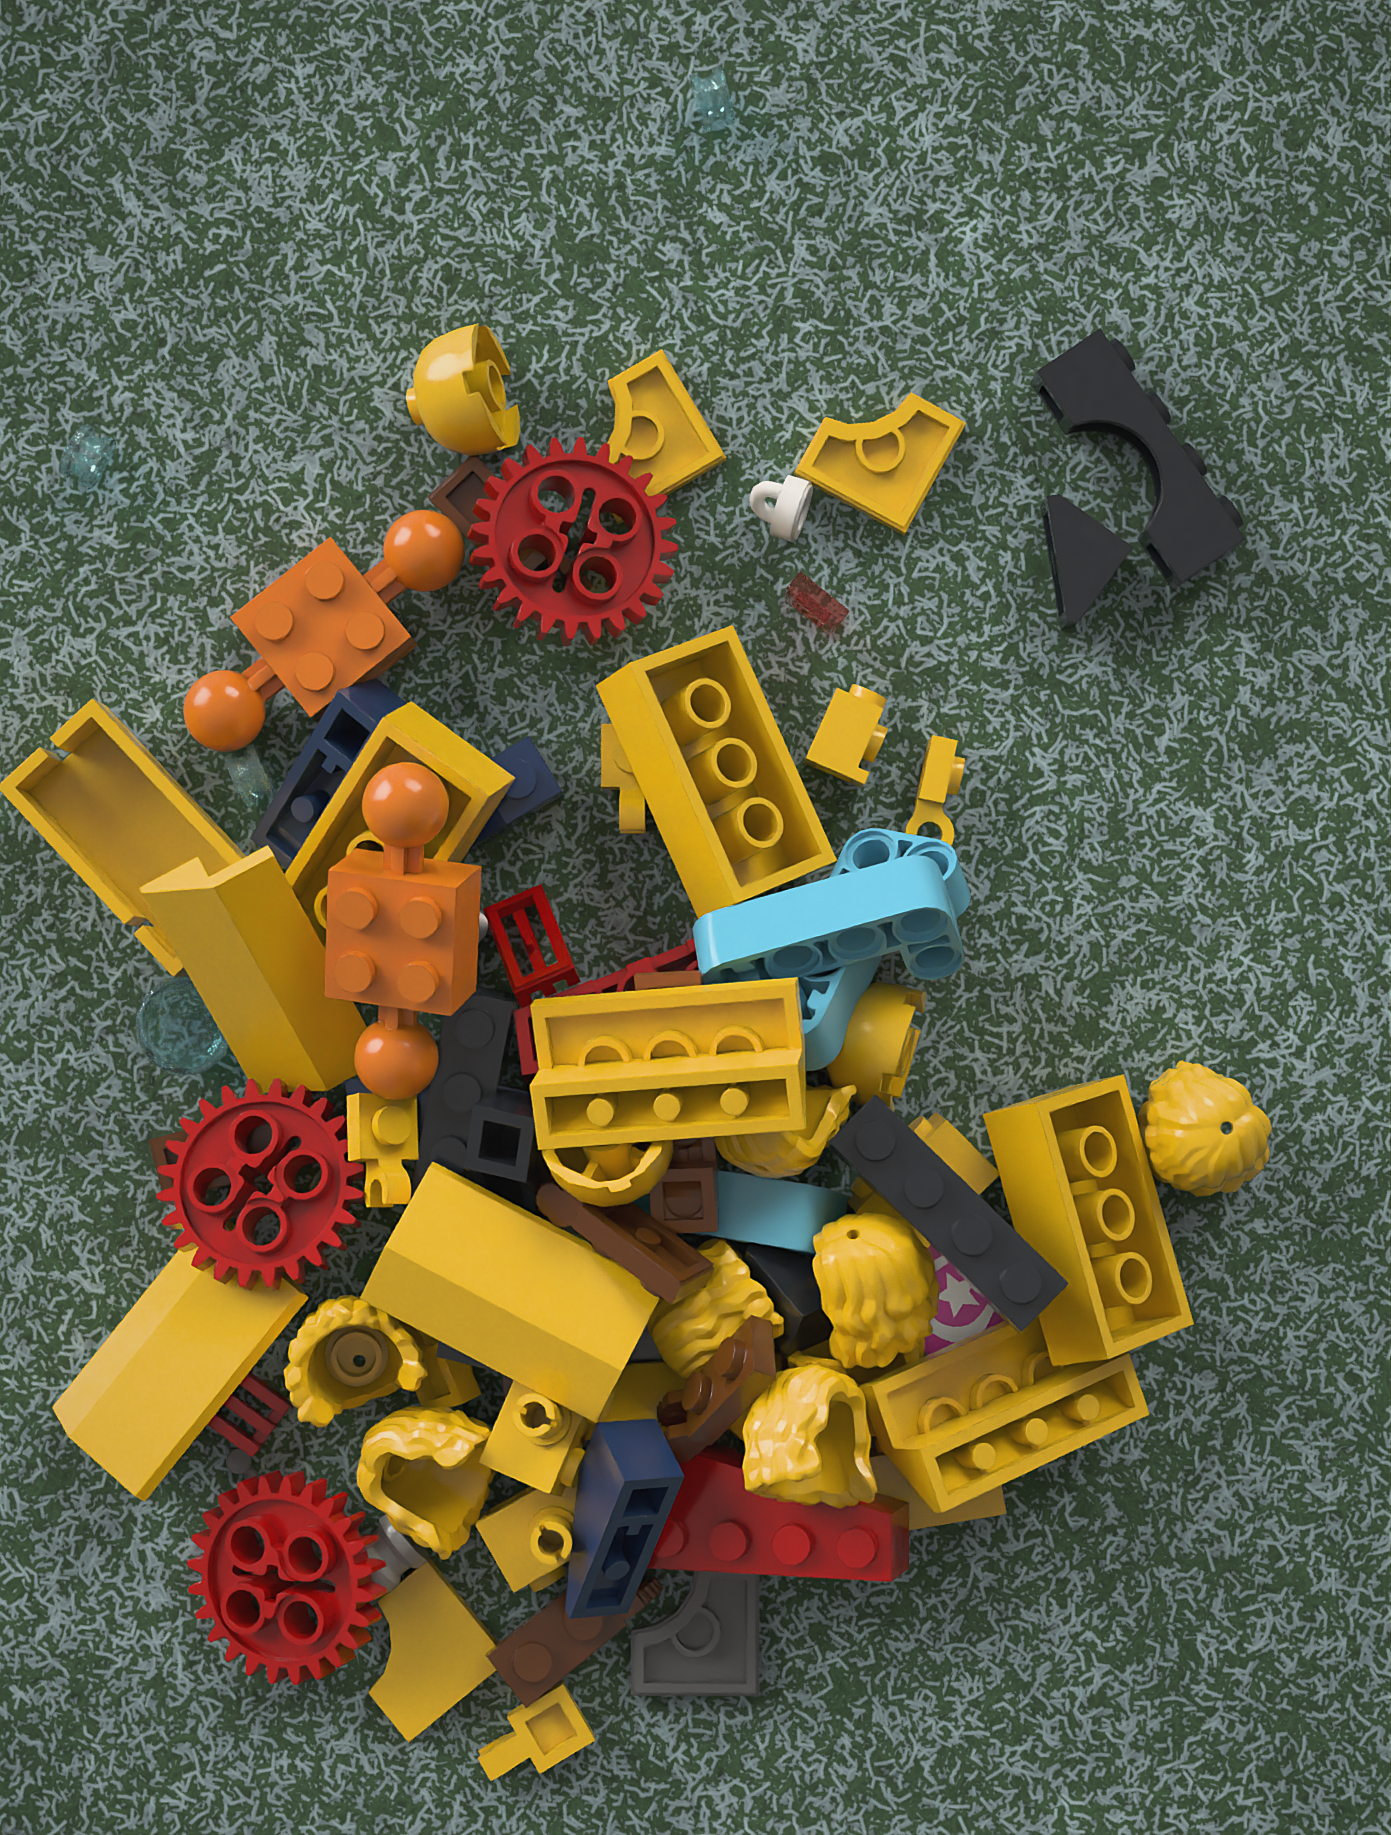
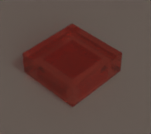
M801 571L786 588L785 602L826 635L830 636L831 634L834 636L847 620L850 610Z

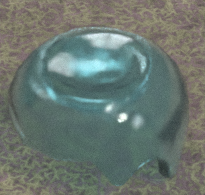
M189 976L165 978L145 994L136 1014V1037L141 1050L152 1063L168 1073L177 1076H190L208 1071L225 1057L229 1045Z

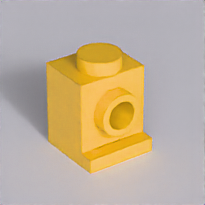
M852 684L849 693L836 688L804 763L862 788L870 772L858 767L860 761L864 759L871 763L874 762L889 729L878 724L887 699L874 691Z

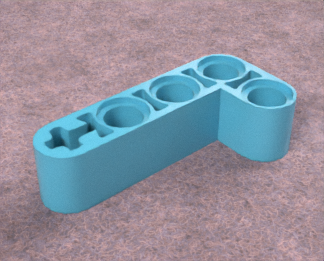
M869 828L859 831L849 838L829 877L912 855L926 856L933 859L940 868L953 903L956 918L964 913L969 906L971 898L958 857L949 843L939 839L880 828ZM883 955L798 979L805 1038V1071L824 1068L833 1062L839 1054L854 1008L863 993L868 989Z
M919 855L901 857L718 909L700 917L692 928L699 970H702L704 985L795 977L799 979L896 951H900L909 973L916 978L924 980L941 979L952 975L961 968L965 961L953 903L940 868L933 859Z
M718 1170L719 1229L717 1232H693L688 1234L724 1238L725 1240L742 1243L751 1242L787 1252L815 1257L813 1236L821 1232L824 1225L837 1221L846 1215L849 1196L813 1185ZM649 1193L633 1201V1203L651 1216Z

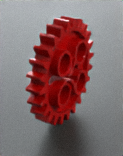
M557 437L551 438L546 449V457L544 458L530 444L526 446L522 454L524 468L509 457L505 459L500 469L504 480L490 476L483 488L492 500L477 499L472 513L485 522L472 524L468 532V539L485 545L473 551L469 559L470 564L489 566L490 569L481 577L478 586L480 590L495 587L500 589L501 593L493 606L496 612L510 605L518 609L514 618V628H520L530 618L537 621V640L542 641L550 629L554 627L560 629L563 646H569L577 630H582L585 639L591 646L595 645L599 640L602 625L616 639L625 630L623 616L639 625L647 615L642 602L656 606L664 595L655 583L667 584L674 574V570L661 561L672 559L678 551V545L661 539V537L671 533L676 525V519L657 517L656 514L663 507L668 497L666 494L647 496L645 490L653 475L649 472L633 479L628 474L633 461L631 455L623 458L617 465L610 463V444L604 443L594 457L587 455L583 437L577 438L570 453H564ZM547 490L558 493L566 501L568 510L560 513L547 510L540 503L538 493ZM590 491L594 495V500L578 540L580 549L570 564L563 592L556 593L552 588V584L568 545L567 534L577 518L583 492ZM608 512L621 517L626 524L627 533L615 535L606 531L600 524L599 514ZM526 548L536 549L546 558L548 569L538 572L526 568L519 560L518 551ZM586 570L598 572L607 581L608 592L601 594L590 592L582 585L579 573Z
M252 1078L247 1080L245 1097L240 1098L234 1090L225 1085L222 1087L223 1105L219 1108H216L203 1098L198 1101L204 1119L199 1124L183 1117L179 1120L182 1128L189 1135L185 1143L171 1140L166 1141L165 1146L179 1157L176 1164L159 1166L157 1170L160 1174L173 1180V1187L156 1194L157 1200L176 1207V1210L161 1220L162 1224L171 1230L184 1228L185 1230L174 1242V1247L183 1253L199 1247L191 1265L200 1271H204L216 1262L213 1279L223 1284H227L237 1270L239 1287L249 1291L253 1290L259 1274H262L266 1287L273 1291L279 1290L283 1271H286L294 1281L302 1284L305 1282L304 1263L310 1261L325 1271L329 1266L323 1250L328 1245L341 1251L347 1250V1244L338 1234L342 1226L350 1228L361 1227L362 1223L348 1211L350 1204L365 1203V1193L354 1188L353 1181L366 1177V1166L348 1161V1139L341 1140L347 1133V1118L342 1115L328 1121L334 1105L325 1097L316 1101L310 1107L312 1091L306 1086L300 1084L291 1097L288 1098L287 1084L281 1079L274 1078L268 1094L265 1095L261 1085ZM270 1125L272 1140L269 1146L260 1153L249 1154L246 1144L250 1132L258 1126ZM294 1138H300L301 1144L298 1149L288 1153L290 1142ZM319 1163L322 1176L318 1186L307 1193H298L295 1179L299 1170L307 1164ZM259 1174L266 1176L274 1185L267 1195L259 1192L258 1187L253 1184ZM223 1175L229 1176L231 1191L227 1199L221 1204L209 1206L206 1200V1190L210 1182ZM277 1214L281 1222L277 1238L269 1244L258 1245L254 1236L255 1227L264 1216ZM239 1215L236 1227L232 1231H227L226 1223L230 1218Z
M274 1470L259 1478L254 1476L237 1483V1488L217 1496L220 1506L205 1511L202 1514V1518L209 1528L193 1534L191 1538L198 1547L204 1550V1554L187 1560L188 1567L202 1573V1581L188 1587V1592L205 1596L207 1603L195 1613L196 1619L212 1617L216 1623L207 1638L208 1641L211 1643L225 1637L230 1642L226 1650L225 1660L230 1662L242 1655H246V1675L252 1676L267 1668V1677L270 1684H275L288 1676L293 1685H299L313 1676L316 1680H319L336 1671L335 1666L339 1668L355 1659L354 1650L369 1643L372 1639L365 1627L378 1622L382 1618V1614L369 1602L387 1594L386 1587L371 1581V1574L386 1567L385 1561L368 1557L367 1549L379 1540L378 1535L360 1536L357 1530L366 1516L365 1512L360 1511L347 1516L343 1512L348 1498V1494L345 1491L327 1499V1479L322 1477L306 1485L304 1472L299 1470L282 1477L279 1470ZM255 1530H257L261 1534L264 1540L265 1550H263L259 1546L256 1540ZM312 1539L320 1546L323 1557L322 1561L316 1557L313 1551ZM238 1568L252 1572L250 1574L255 1575L243 1574L239 1571ZM278 1569V1573H277V1574H276V1573H270L271 1571H274V1570ZM317 1579L330 1580L335 1584V1586L320 1582L322 1580ZM294 1581H302L301 1583L294 1585ZM251 1593L256 1597L260 1605V1613L252 1604ZM307 1604L315 1610L318 1625L311 1620Z

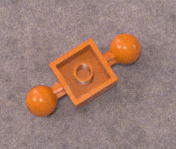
M415 510L404 514L391 525L385 536L383 545L384 559L363 576L330 536L230 617L261 655V658L242 673L230 670L213 671L199 678L190 687L185 697L183 715L186 727L193 738L204 747L214 751H236L249 745L259 735L266 718L265 703L286 687L307 714L319 723L338 690L381 676L418 646L387 605L406 589L419 592L435 591L445 587L455 579L462 568L465 558V544L458 527L445 515L432 510Z
M400 762L384 767L371 778L363 794L362 812L364 820L373 835L384 843V852L355 849L328 870L324 997L379 1005L378 1020L365 1029L356 1044L354 1064L357 1075L364 1086L375 1095L389 1100H403L419 1094L431 1083L437 1071L439 1061L438 1048L432 1034L418 1022V1011L451 1016L476 992L482 866L424 858V844L434 839L446 822L449 800L446 789L438 776L428 768L411 762Z

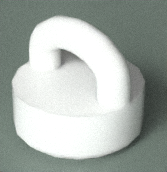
M791 475L787 476L783 485L776 482L763 481L753 487L749 498L753 512L760 519L771 523V536L793 542V540H797L803 528L812 498L813 486L810 481ZM766 497L777 499L775 508L770 507L766 503Z

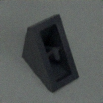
M1057 494L1046 496L1040 505L1060 630L1073 628L1082 619L1133 546L1062 495Z
M749 1242L742 1261L749 1267L751 1279L766 1289L767 1296L773 1302L774 1311L784 1319V1334L774 1339V1346L786 1359L797 1351H804L829 1340L834 1326L822 1309L821 1292L815 1279L812 1266L813 1260Z

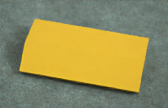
M268 845L210 877L199 858L196 857L139 888L247 1078L256 1080L261 1085L264 1093H268L274 1078L281 1079L286 1083L288 1092H294L300 1084L306 1086L311 1091H328L357 1075L354 1064L355 1048L367 1026L353 1001L324 997L326 950Z
M798 977L535 999L530 1006L539 1071L530 1084L538 1150L805 1130L806 1128L805 1038Z
M432 1162L406 1207L360 1297L361 1300L593 1422H596L660 1299L646 1291L641 1285L640 1280L615 1260L608 1259L597 1253L590 1243L558 1228L554 1224L435 1162Z
M229 1219L226 1223V1230L232 1231L236 1226ZM199 1247L185 1253L178 1250L52 1407L68 1437L135 1497L145 1502L307 1301L308 1296L286 1271L282 1272L279 1290L273 1291L267 1288L262 1274H259L253 1290L249 1291L239 1287L238 1270L227 1284H223L213 1279L216 1262L204 1271L193 1267L191 1263Z
M1039 1316L1019 1334L1006 1321H1003L859 1385L866 1400V1408L880 1449L935 1513L948 1511L1149 1415L1129 1353H1123L1108 1360L1052 1366Z

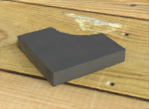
M694 1571L691 1588L677 1609L655 1623L631 1627V1696H759L760 1574Z

